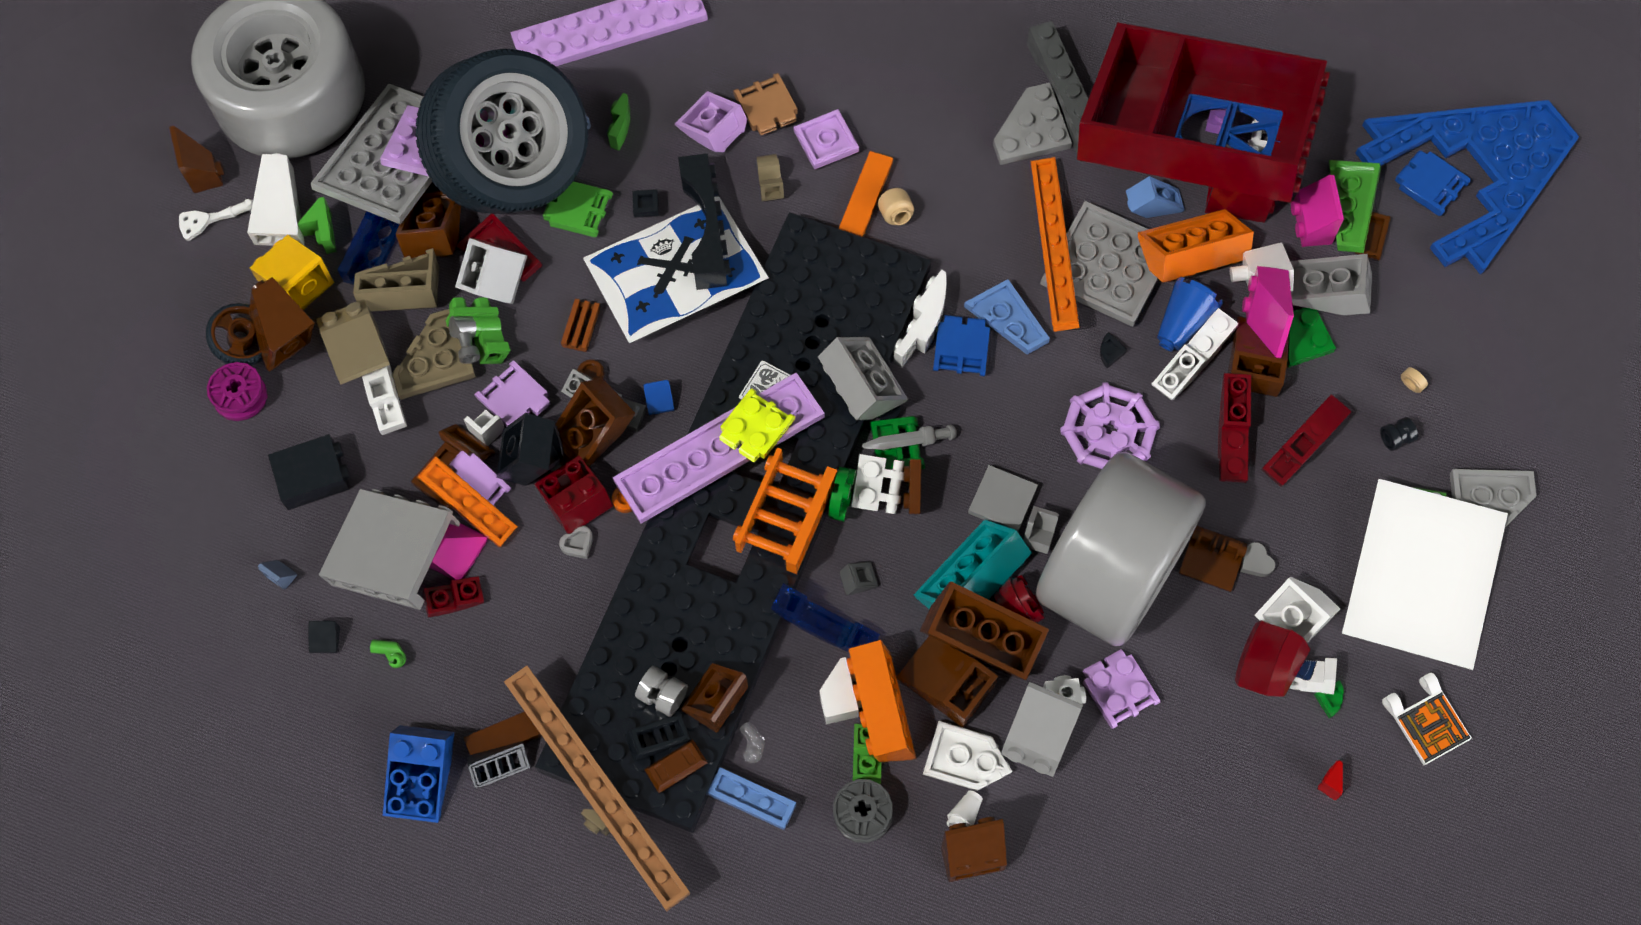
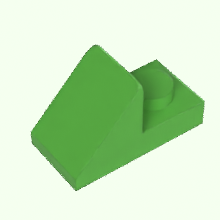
M320 197L298 222V227L303 236L315 234L318 245H323L326 253L329 254L337 252L330 208L325 198Z

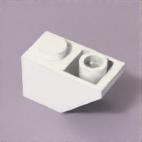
M846 657L840 658L820 689V700L826 724L859 717L858 708H862L861 701L857 702L854 695L852 682L856 681L855 674L851 675L849 672Z

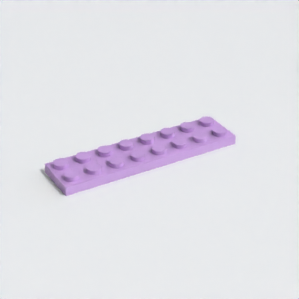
M616 0L510 33L517 50L538 55L551 62V64L559 66L708 20L702 0Z
M797 373L757 394L768 402L773 401L776 403L775 407L786 414L796 416L794 422L776 445L825 417L823 410ZM735 408L613 477L616 486L641 524L750 461L739 453V448L742 444L734 450L719 440V436L722 433L720 426Z

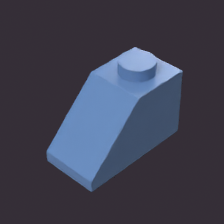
M1149 176L1126 190L1129 209L1132 213L1142 217L1151 218L1181 213L1185 210L1179 189Z

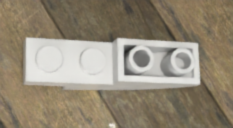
M942 269L936 277L932 276L926 285L927 290L922 296L918 295L914 300L912 306L914 309L913 320L907 328V335L904 339L900 338L896 342L894 363L903 368L916 349L925 354L938 331V323L942 320L946 295V272Z
M1218 308L1189 343L1184 345L1154 380L1152 386L1173 401L1221 350L1222 345L1235 331L1239 323Z
M388 365L362 376L368 401L373 409L379 432L385 435L407 427L395 388L396 385L391 366Z

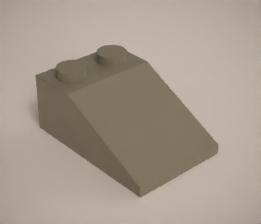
M365 300L353 302L345 308L335 312H328L316 319L340 385L390 365L376 321Z

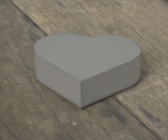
M582 526L575 529L571 534L563 535L559 540L561 551L569 556L588 559L593 542L592 532L588 527Z
M1260 543L1249 544L1243 557L1240 572L1259 577H1267L1272 574L1275 562L1267 555L1265 547Z

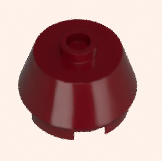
M1022 574L1014 579L1010 577L994 594L997 604L1035 623L1045 618L1043 616L1044 611L1036 595H1033L1030 588L1025 586L1028 584Z

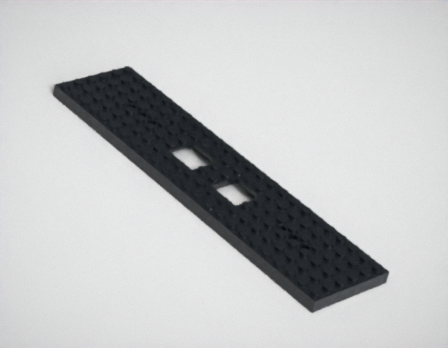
M789 212L763 268L769 278L755 285L688 434L735 408L741 401L739 399L741 392L761 361H765L789 375L797 373L823 410L825 416L823 419L792 436V438L798 439V442L788 465L815 475H824L827 466L836 469L837 472L839 467L847 468L867 420H856L850 414L849 407L842 396L836 391L835 384L824 371L818 356L837 337H870L889 368L894 357L896 342L902 338L914 310L912 308L913 302L920 295L930 272L931 260ZM819 319H826L829 321V325L821 328L815 322ZM810 340H816L820 343V346L817 349H809L806 347V343ZM800 362H807L810 368L807 371H799L796 366ZM729 472L647 521L560 711L630 809L691 833L694 832L709 796L707 792L719 767L722 766L826 519L830 505L829 499L797 574L787 571L786 560H783V556L752 545L737 582L729 581L687 564L709 516L736 526L743 525L761 482L734 472ZM784 474L778 486L780 489L807 499L809 497L814 498L817 489H814V485ZM768 495L761 508L797 523L799 520L804 521L807 514L803 508ZM756 519L751 530L757 533L758 536L785 546L793 545L796 539L793 532ZM678 640H685L688 643V647L683 652H676L673 650V644ZM712 663L744 673L748 683L747 690L717 733L681 710V707ZM671 664L677 667V672L674 676L668 677V679L675 677L688 685L685 698L672 716L682 714L691 740H694L708 764L661 793H658L644 769L684 744L648 758L634 761L626 741V734L629 729L669 718L656 710L654 703L647 705L637 699L635 693L641 679L650 667L656 666L662 670L666 665ZM674 724L670 725L674 739L678 738L679 736ZM662 728L659 731L661 733L663 741L665 742L667 741V738ZM649 733L648 735L652 745H655L656 742L654 740L653 734ZM639 737L641 748H645L641 737ZM546 742L535 766L537 771L579 788Z

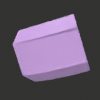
M707 91L674 125L706 148L714 152H725L726 148L745 131L747 117L740 104Z

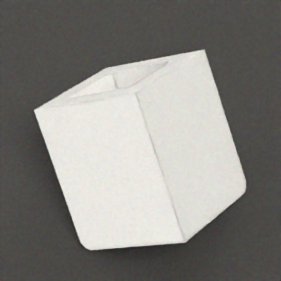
M487 410L474 421L468 416L463 419L468 431L487 446L501 435L505 428L502 419L498 415L493 416Z

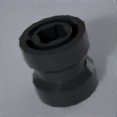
M1408 417L1399 419L1394 425L1387 424L1380 428L1382 441L1390 451L1399 449L1404 443L1411 444L1418 440L1416 426Z

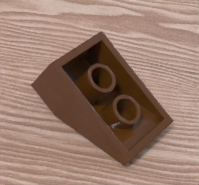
M439 189L425 191L397 229L396 237L403 256H410L412 259L426 254V250L432 248L436 256L446 257L453 255L459 238L461 205L449 199Z
M603 378L581 382L556 423L563 446L564 459L567 462L580 456L586 465L590 467L625 431L635 415V412Z

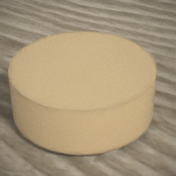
M1408 367L1401 374L1403 383L1413 392L1421 393L1428 386L1425 377L1414 368Z

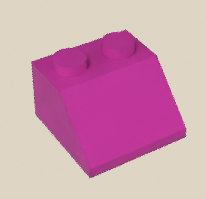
M1328 175L1300 189L1295 199L1291 201V213L1293 216H1296L1297 221L1295 232L1297 238L1300 237L1302 247L1332 244L1344 220L1334 175Z

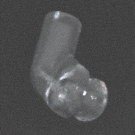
M749 721L739 729L748 741L743 757L749 763H757L763 757L765 740Z

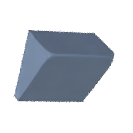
M278 560L263 562L258 565V569L266 578L285 590L297 577L296 572Z

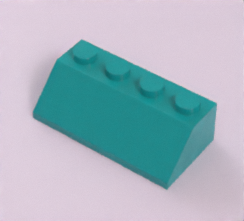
M983 520L915 592L914 596L930 610L931 605L951 581L989 600L1017 568L1024 564L1032 552L1017 530Z

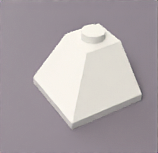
M1289 577L1255 616L1260 621L1262 620L1288 630L1292 629L1302 636L1306 642H1309L1333 618L1340 608L1320 589Z

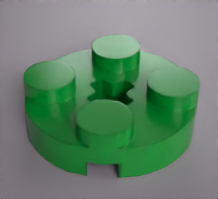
M839 467L834 482L836 485L830 499L829 518L845 521L847 509L850 507L853 491L850 490L851 485L855 481L856 470Z

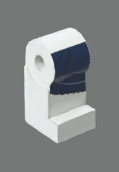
M1325 658V662L1305 660L1290 689L1334 694L1337 658Z

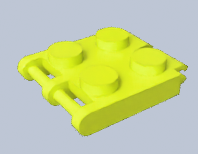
M751 388L720 426L722 433L719 436V440L734 450L742 444L739 448V453L755 463L759 457L766 458L794 422L796 416L793 414L788 415L775 407L776 403L766 401L756 394V390Z

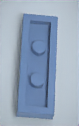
M719 767L707 792L709 796L782 830H785L797 805L796 802Z

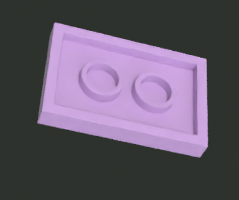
M407 105L380 158L381 165L428 176L426 168L423 167L421 162L422 159L419 157V149L416 144L417 137H415V129L417 128L416 118L418 117L419 108Z

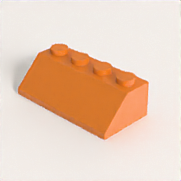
M1226 209L1138 232V240L1149 271L1160 281L1171 282L1179 277L1193 276L1199 272L1214 270L1221 266L1243 261V253L1252 250L1254 232Z
M881 640L850 648L851 658H847V665L850 674H855L857 684L853 685V691L857 702L861 701L863 711L859 712L862 727L868 729L869 738L865 739L869 755H874L879 762L917 759L890 651Z

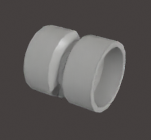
M652 666L641 679L635 697L647 705L654 703L656 710L671 717L685 698L688 685L675 677L668 679L666 672L656 666Z

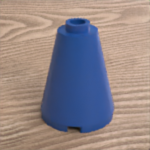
M1179 277L1174 284L1157 335L1160 341L1159 345L1170 352L1180 350L1200 330L1218 308H1221L1223 303L1222 300L1217 302L1215 300L1217 294L1201 283L1191 280L1190 283L1183 282L1185 277Z

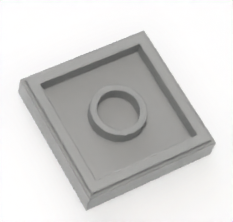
M988 465L968 510V514L1019 532L1038 484Z

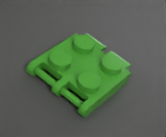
M573 181L559 197L547 203L543 219L549 221L551 227L597 237L599 233L597 228L601 218L605 217L606 212L604 210L608 199L612 198L613 192Z

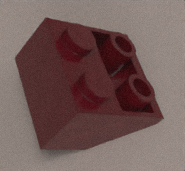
M577 456L534 484L567 534H571L578 527L584 526L613 507L604 486L580 456Z

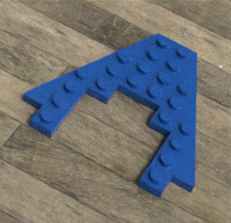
M1544 100L1369 118L1364 120L1362 126L1373 140L1359 147L1355 154L1362 162L1380 163V166L1430 140L1445 158L1466 148L1494 182L1479 190L1476 195L1489 213L1435 241L1430 246V249L1444 267L1466 256L1478 273L1482 274L1576 143L1579 136L1551 102Z

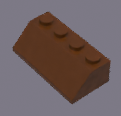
M951 581L931 605L920 629V632L1023 680H1027L1049 631L1048 628Z

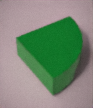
M1341 681L1335 682L1334 694L1321 692L1314 694L1329 719L1339 711L1343 702L1344 689Z

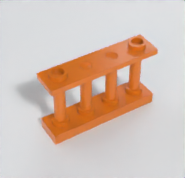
M777 448L774 456L769 455L764 468L766 474L743 525H738L734 532L733 541H735L736 551L742 553L745 544L749 543L783 556V560H786L787 571L797 574L836 485L834 482L837 470L827 466L824 475H815L783 463L782 449ZM777 472L814 485V489H817L814 498L809 497L807 499L772 486ZM767 495L803 508L804 512L807 513L804 521L799 520L797 523L761 509ZM756 519L793 532L794 536H796L794 544L785 546L751 533Z

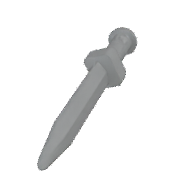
M947 425L946 428L935 430L931 426L919 428V431L881 436L864 443L862 447L865 449L885 450L916 444L929 446L939 439L948 438L953 440L957 436V430L953 425Z

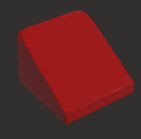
M1340 760L1336 761L1329 768L1317 786L1320 791L1333 800H1337L1343 792V762Z

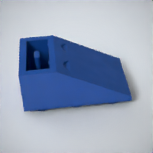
M399 725L390 732L383 816L439 822L452 762L454 732Z

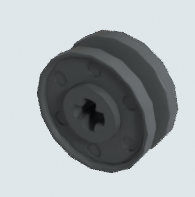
M857 779L847 783L838 791L833 802V816L838 830L845 838L856 843H871L880 839L888 831L893 820V805L889 793L879 783L870 779ZM860 806H865L866 810H871L867 811V816L861 817L860 812H856L859 811Z

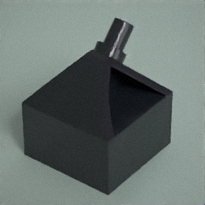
M525 412L504 428L496 478L526 486L546 472L550 471L552 473L565 465L563 463L565 457L555 421Z

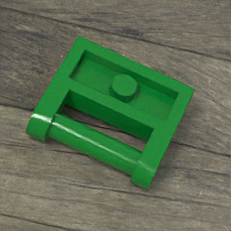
M913 416L871 421L873 439L899 434V429L906 430V433L917 431L916 428L918 427L917 417ZM919 444L909 446V459H903L901 447L885 450L874 449L875 457L886 458L885 469L887 470L893 469L894 460L905 461L904 466H909L910 459H921V470L925 468Z

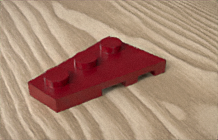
M490 214L456 245L459 251L465 253L469 238L481 239L528 255L520 279L522 282H525L542 266L541 262L494 214Z

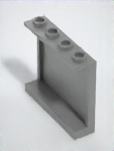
M360 489L319 576L331 586L420 610L425 600L417 594L449 524L459 526L460 522L452 515L453 511L439 505L437 508H434L421 500H416L414 503L400 495L395 494L393 497H390L376 489H372L371 492Z

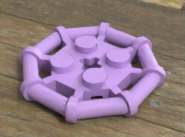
M1104 382L1101 386L1079 396L1074 395L1070 399L1071 405L1064 426L1060 430L1061 435L1065 436L1078 458L1077 462L1082 465L1084 463L1102 469L1109 460L1091 455L1093 452L1109 456L1110 459L1115 454L1124 450H1130L1134 456L1143 461H1147L1151 457V447L1160 425L1159 421H1156L1140 392L1133 393ZM1109 396L1129 403L1126 407L1112 403ZM1100 397L1103 398V403H1098L1091 409L1085 405ZM1134 407H1136L1145 423L1136 422L1135 415L1131 412ZM1080 411L1086 418L1083 426L1076 427L1075 423ZM1111 424L1117 431L1107 434L1106 428L1103 426ZM1137 432H1145L1141 446L1134 443ZM1076 435H1082L1086 438L1089 446L1086 450Z

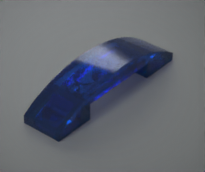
M782 584L770 608L798 628L849 652L850 648L875 642L880 636L879 633L858 622L853 624L807 600L806 595L785 584Z

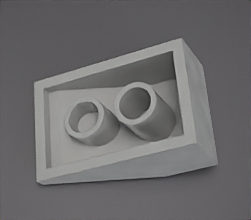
M1368 254L1290 261L1294 269L1293 291H1291L1293 305L1339 315L1370 313L1372 271Z
M1029 682L1001 755L1008 757L1013 762H1019L1031 767L1041 774L1053 777L1083 704Z

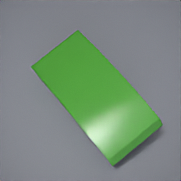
M622 93L619 100H615L612 104L611 114L613 123L609 126L607 132L610 147L618 151L625 141L630 124V106L628 95Z
M854 724L853 781L857 779H870L881 785V762L874 755H869L865 739L869 738L868 729L863 728L862 724Z

